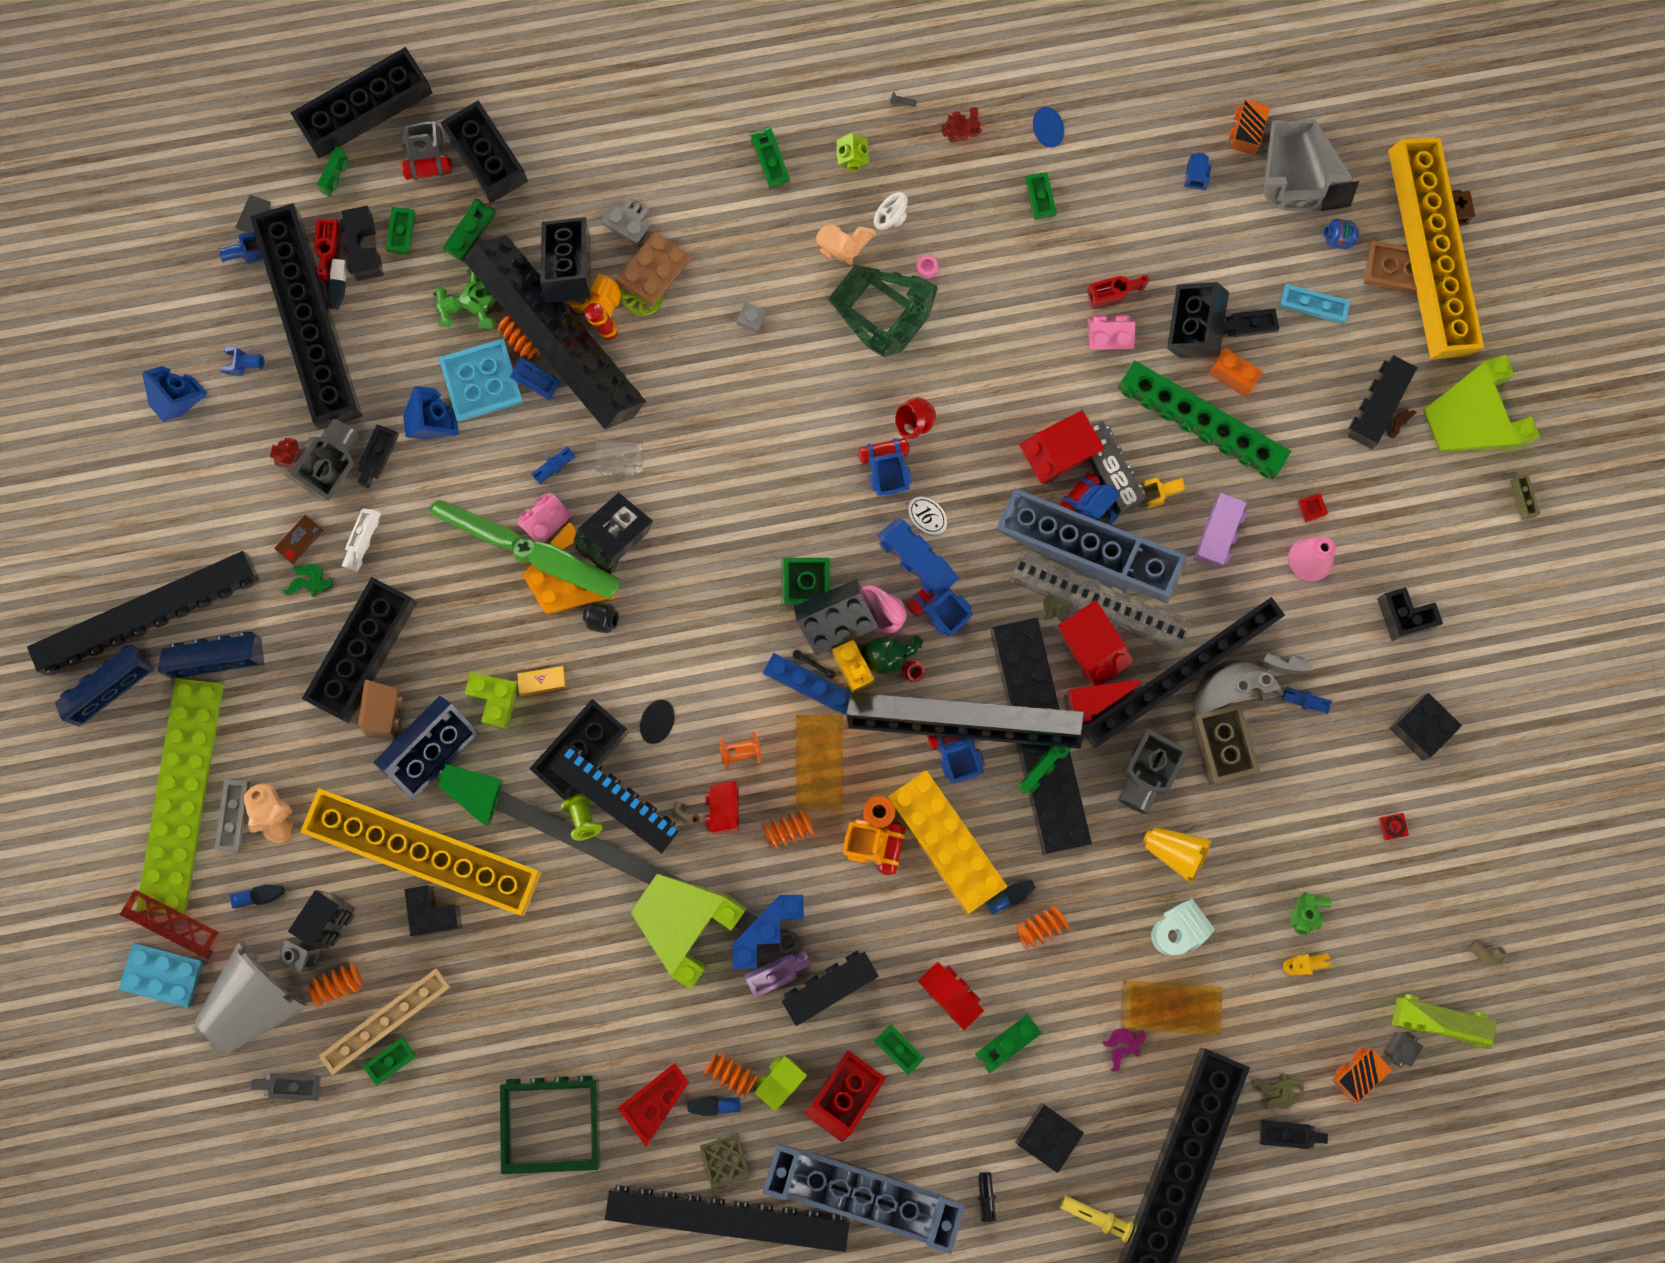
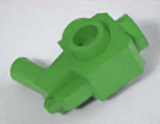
M1303 892L1302 896L1298 898L1297 905L1293 907L1290 925L1295 928L1297 934L1309 935V932L1321 928L1324 918L1320 916L1321 912L1317 911L1318 906L1330 907V898L1314 897V894Z

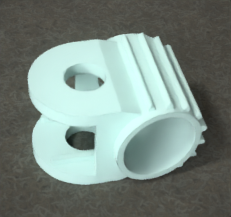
M1192 898L1163 913L1165 917L1159 920L1152 929L1151 940L1153 946L1160 953L1169 956L1181 955L1188 950L1191 952L1195 951L1209 938L1215 929ZM1170 930L1175 931L1177 935L1174 943L1168 938Z

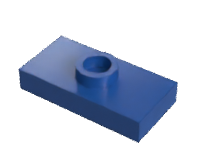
M522 357L519 358L509 377L547 400L551 399L560 382V379Z

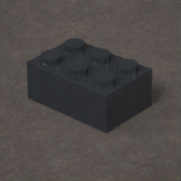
M1218 282L1177 285L1167 349L1179 358L1220 356L1229 291Z
M857 579L794 606L796 621L815 656L879 628L875 612Z
M315 890L288 932L311 947H333L341 937L339 932L343 926L349 925L354 917L352 912L355 907L333 893Z

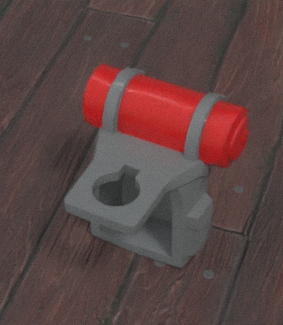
M435 121L405 125L402 131V145L404 150L407 151V160L403 161L401 165V173L406 180H418L419 178L444 176V174L451 173L452 161L448 155H443L441 151L443 135L440 126Z

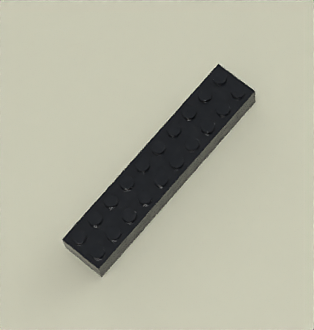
M292 203L250 216L313 423L321 430L327 428L332 419L346 422L362 417L361 408L321 279L316 271L317 266L300 212Z
M507 235L476 243L464 262L600 425L606 430L633 419L646 400L562 301L545 302L540 284V273L529 263L527 258L514 245L513 241Z
M1038 617L992 627L990 633L1007 705L1060 710ZM1017 743L1024 777L1053 746ZM1070 751L1065 758L1057 759L1054 762L1056 767L1049 775L1046 776L1044 774L1038 780L1041 784L1033 793L1028 792L1043 856L1092 844Z
M1206 1048L1199 1049L1133 1221L1132 1233L1123 1247L1118 1263H1177L1250 1067Z

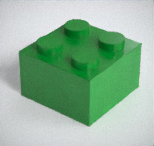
M783 558L781 560V606H796L830 591V558Z

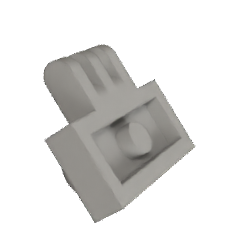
M632 198L628 199L623 208L612 203L601 219V224L636 246H639L650 230V226L643 222L649 209L644 207L638 213L642 204L637 202L632 209L631 207L635 201Z

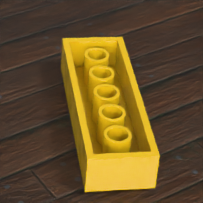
M927 770L887 797V799L892 801L896 809L895 812L966 914L971 913L1008 887Z

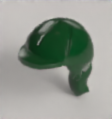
M887 635L867 643L861 648L860 653L868 668L872 669L875 673L883 675L894 674L904 666L907 657L915 655L918 648H922L924 641L919 635H915L911 638L908 645H904L899 639L889 638Z

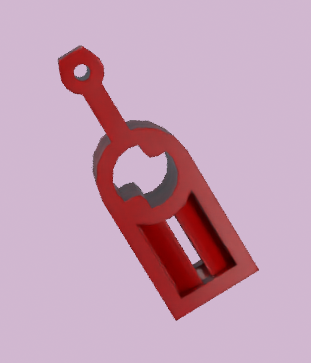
M317 219L314 251L320 259L319 267L316 271L323 282L330 281V264H332V259H338L342 231L337 220ZM330 249L328 252L323 253L324 250Z
M1142 275L1140 278L1131 281L1124 276H1116L1090 283L1087 293L1092 309L1122 302L1131 291H1143L1149 282L1148 275Z

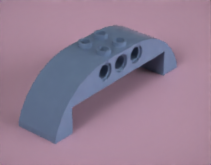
M780 1144L776 1146L762 1192L785 1201L786 1198L903 1235L924 1242L927 1247L948 1254L952 1253L966 1206L954 1199L912 1183L825 1155Z

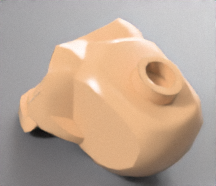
M828 224L819 230L816 236V243L820 248L819 252L827 259L833 257L840 262L844 261L852 265L853 258L859 254L869 240L876 237V233L871 228L860 226L852 235L842 232L841 227Z
M261 783L250 788L244 795L250 832L263 831L266 839L278 844L289 840L293 830V822L287 818L293 812L291 807L281 801L276 790L268 783Z

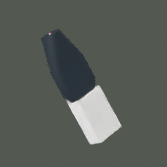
M332 259L331 280L328 282L327 290L330 309L338 310L345 296L346 260Z

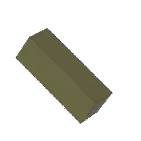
M1529 474L1511 479L1510 482L1521 519H1531L1540 515Z

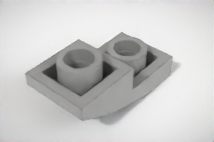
M1276 653L1265 654L1259 662V665L1267 669L1285 674H1306L1313 668L1301 656H1291L1284 662V658Z

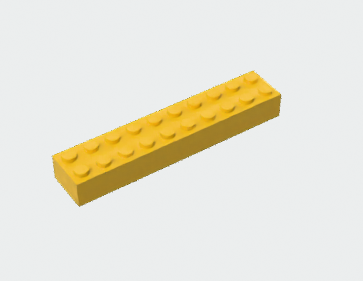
M1441 138L1401 139L1388 150L1415 286L1417 287L1416 291L1430 360L1470 357L1482 350L1484 344Z
M320 788L316 792L300 833L520 916H525L542 873Z

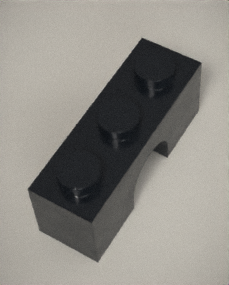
M368 205L342 210L343 219H339L342 233L345 232L346 240H343L345 252L349 253L350 260L347 261L349 273L354 274L357 281L384 276L381 257L376 247H360L365 237L376 234L373 215Z

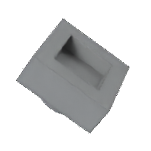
M745 302L737 319V325L757 333L766 315V310Z

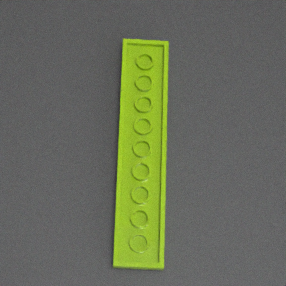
M175 678L136 908L138 911L186 916L224 686L222 683Z

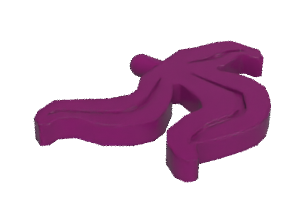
M1119 1028L1113 1031L1107 1042H1102L1106 1047H1113L1119 1041L1127 1045V1047H1118L1113 1050L1112 1072L1120 1069L1121 1058L1124 1054L1134 1052L1136 1057L1140 1056L1137 1049L1142 1046L1146 1039V1034L1143 1030L1139 1029L1140 1034L1133 1038V1034L1129 1029Z

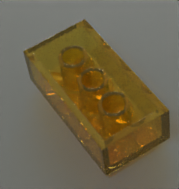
M796 715V810H843V715Z
M1123 981L1121 1029L1221 1036L1222 987Z

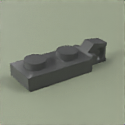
M271 1073L266 1074L265 1079L252 1080L251 1089L264 1090V1096H268V1098L317 1101L319 1100L321 1076Z

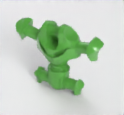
M470 268L466 271L471 275V282L467 283L460 297L450 296L446 298L447 289L442 287L433 291V295L437 296L438 300L436 311L441 315L442 321L439 322L440 326L450 327L453 323L450 319V314L458 313L460 309H467L475 317H479L481 322L478 323V329L493 330L495 328L496 322L488 317L487 312L496 303V299Z

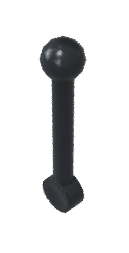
M800 650L793 652L795 659L805 661L824 672L830 679L835 677L834 670H828L803 656Z

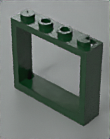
M592 1075L578 1076V1081H569L568 1076L554 1077V1082H545L544 1077L530 1078V1083H521L520 1078L506 1079V1084L500 1085L501 1174L599 1170V1080H593ZM590 1088L592 1158L511 1162V1091Z

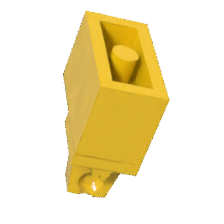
M854 640L832 650V655L852 693H857L873 685L874 678Z

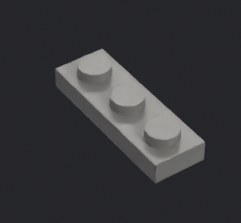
M224 780L214 850L240 852L246 816L244 795L250 788V782Z

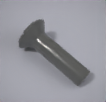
M893 92L890 103L892 105L896 102L916 107L917 100L900 97Z

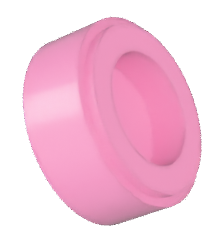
M924 255L917 261L916 272L924 279L933 278L938 271V262L933 256Z

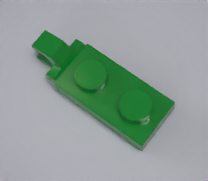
M1053 746L1017 785L1016 789L1021 794L1033 793L1041 784L1038 780L1044 774L1046 776L1049 775L1056 767L1054 762L1057 759L1065 758L1071 748Z

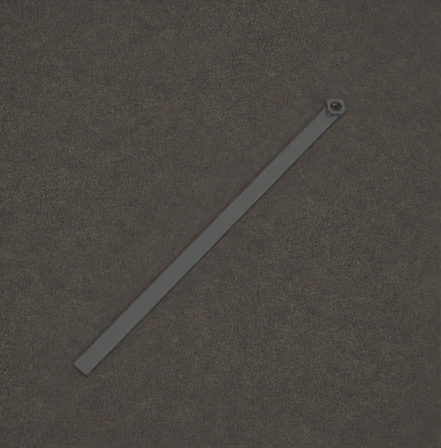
M500 791L496 810L650 885L657 873L681 880L596 837L581 841L571 838V832L576 827ZM745 912L735 927L745 932L758 917ZM781 929V940L791 936L793 937L792 942L795 943L794 946L784 949L783 942L770 945L778 948L784 954H792L799 947V938L793 931Z

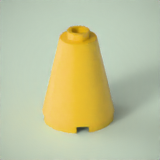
M1155 827L1153 831L1149 829L1143 840L1146 843L1145 848L1190 883H1193L1197 877L1195 874L1196 870L1201 869L1212 843L1211 840L1158 827Z

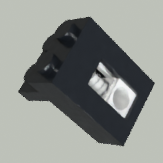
M618 492L577 529L573 540L576 543L575 548L582 556L587 557L593 562L597 568L612 574L620 558L648 534L653 520Z

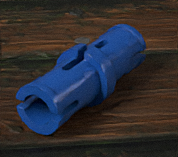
M566 446L554 457L547 458V462L531 474L541 485L542 482L555 472L557 474L561 472L560 469L572 459H575L576 456Z
M1286 687L1282 701L1300 705L1302 709L1307 710L1309 708L1325 714L1329 713L1331 708L1329 705L1332 704V700L1314 696L1312 692L1307 691L1304 693Z

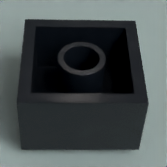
M1426 693L1420 696L1389 729L1423 761L1431 758L1462 725L1430 693Z
M1040 1103L1015 1144L1058 1173L1084 1132L1043 1103Z

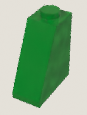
M446 764L445 768L441 769L438 775L439 787L482 824L490 826L503 781L499 778Z

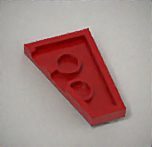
M676 1063L672 1064L617 1108L646 1147L689 1083V1080Z

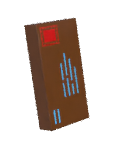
M304 515L274 549L291 564H294L324 530L308 516Z

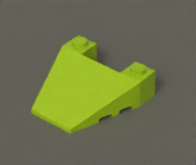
M1506 354L1482 363L1423 410L1439 451H1511L1529 445L1540 437L1532 416L1510 422L1497 391V385L1506 383L1515 375Z
M657 873L630 913L669 974L691 990L708 967L688 953L705 927L714 918L729 930H733L748 908L728 894L719 893Z
M1405 994V998L1396 999L1392 1026L1412 1031L1430 1032L1461 1040V1043L1492 1049L1497 1021L1489 1019V1014L1475 1011L1474 1015L1419 1002L1420 997Z

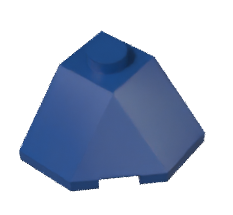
M160 366L144 371L142 376L149 406L165 422L182 416L203 399L207 392L194 377L184 374L182 377L170 373L171 369Z
M421 386L413 388L403 415L406 438L425 440L459 434L458 421L456 420L454 409L451 406L447 407L440 399L441 394L435 388Z

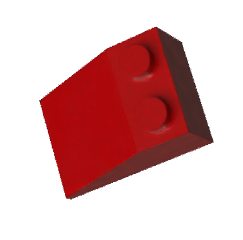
M1084 410L1053 424L1019 444L1041 484H1050L1105 450Z
M1096 600L1057 625L1083 677L1093 686L1102 685L1134 663L1125 643Z
M1132 680L1070 689L1064 695L1066 710L1084 712V725L1089 724V721H1092L1094 717L1132 692L1140 685V681Z
M737 781L710 786V792L705 794L706 806H710V815H706V829H710L711 835L739 834V787Z
M847 1050L807 1107L804 1115L840 1142H843L853 1133L886 1080V1077Z

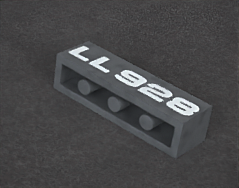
M1103 420L1092 426L1104 445L1105 450L1088 459V462L1094 473L1101 479L1102 485H1113L1117 489L1119 497L1114 501L1112 507L1119 516L1141 505L1145 500V491L1141 484L1136 483L1134 479L1135 474L1130 464L1125 463L1122 448L1113 441L1111 428L1108 425L1105 426Z

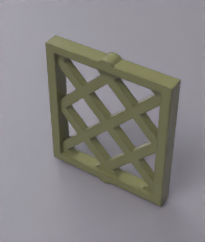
M738 1133L700 1145L712 1188L750 1177ZM728 1139L734 1140L730 1148L722 1144L723 1141ZM736 1142L740 1153L733 1150V1147L735 1146ZM712 1144L718 1145L714 1153L706 1149L707 1146ZM720 1147L728 1150L725 1158L717 1155ZM705 1152L712 1155L709 1163L707 1161ZM730 1153L739 1156L735 1164L727 1160ZM714 1158L723 1161L719 1169L711 1166ZM741 1158L744 1165V1169L737 1166ZM725 1163L733 1167L729 1175L721 1171ZM710 1169L717 1172L714 1179H712ZM735 1169L743 1172V1175L740 1177H732ZM719 1174L727 1178L724 1182H716Z

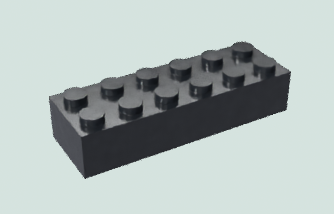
M404 47L290 113L316 156L320 159L334 151L335 147H341L433 94L429 82L410 52Z
M371 577L302 699L349 724L362 701L365 680H374L417 602L412 597Z

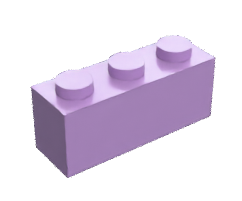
M1223 493L1219 494L1193 558L1194 560L1219 569L1223 564H1228L1232 554L1229 551L1231 543L1235 544L1240 532L1236 529L1239 523H1243L1247 511L1244 510L1246 502Z

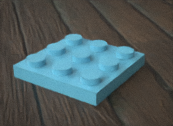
M504 338L438 357L458 422L523 403L517 382L509 378L513 367Z

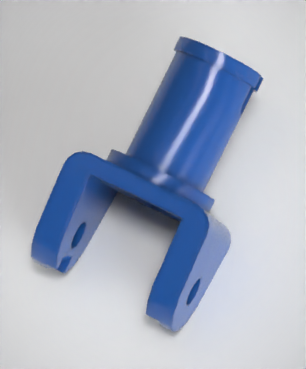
M255 232L240 234L239 241H237L238 244L218 248L222 263L240 257L245 259L248 264L263 259L260 250L247 252L245 245L257 241Z
M236 346L224 347V352L234 357L232 366L221 367L222 373L242 376L245 368L262 369L264 367L265 360L262 354L249 355Z

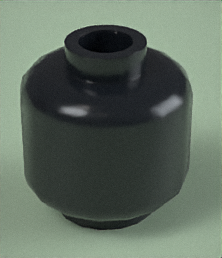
M593 602L584 610L583 621L590 631L609 633L617 627L619 614L611 604Z

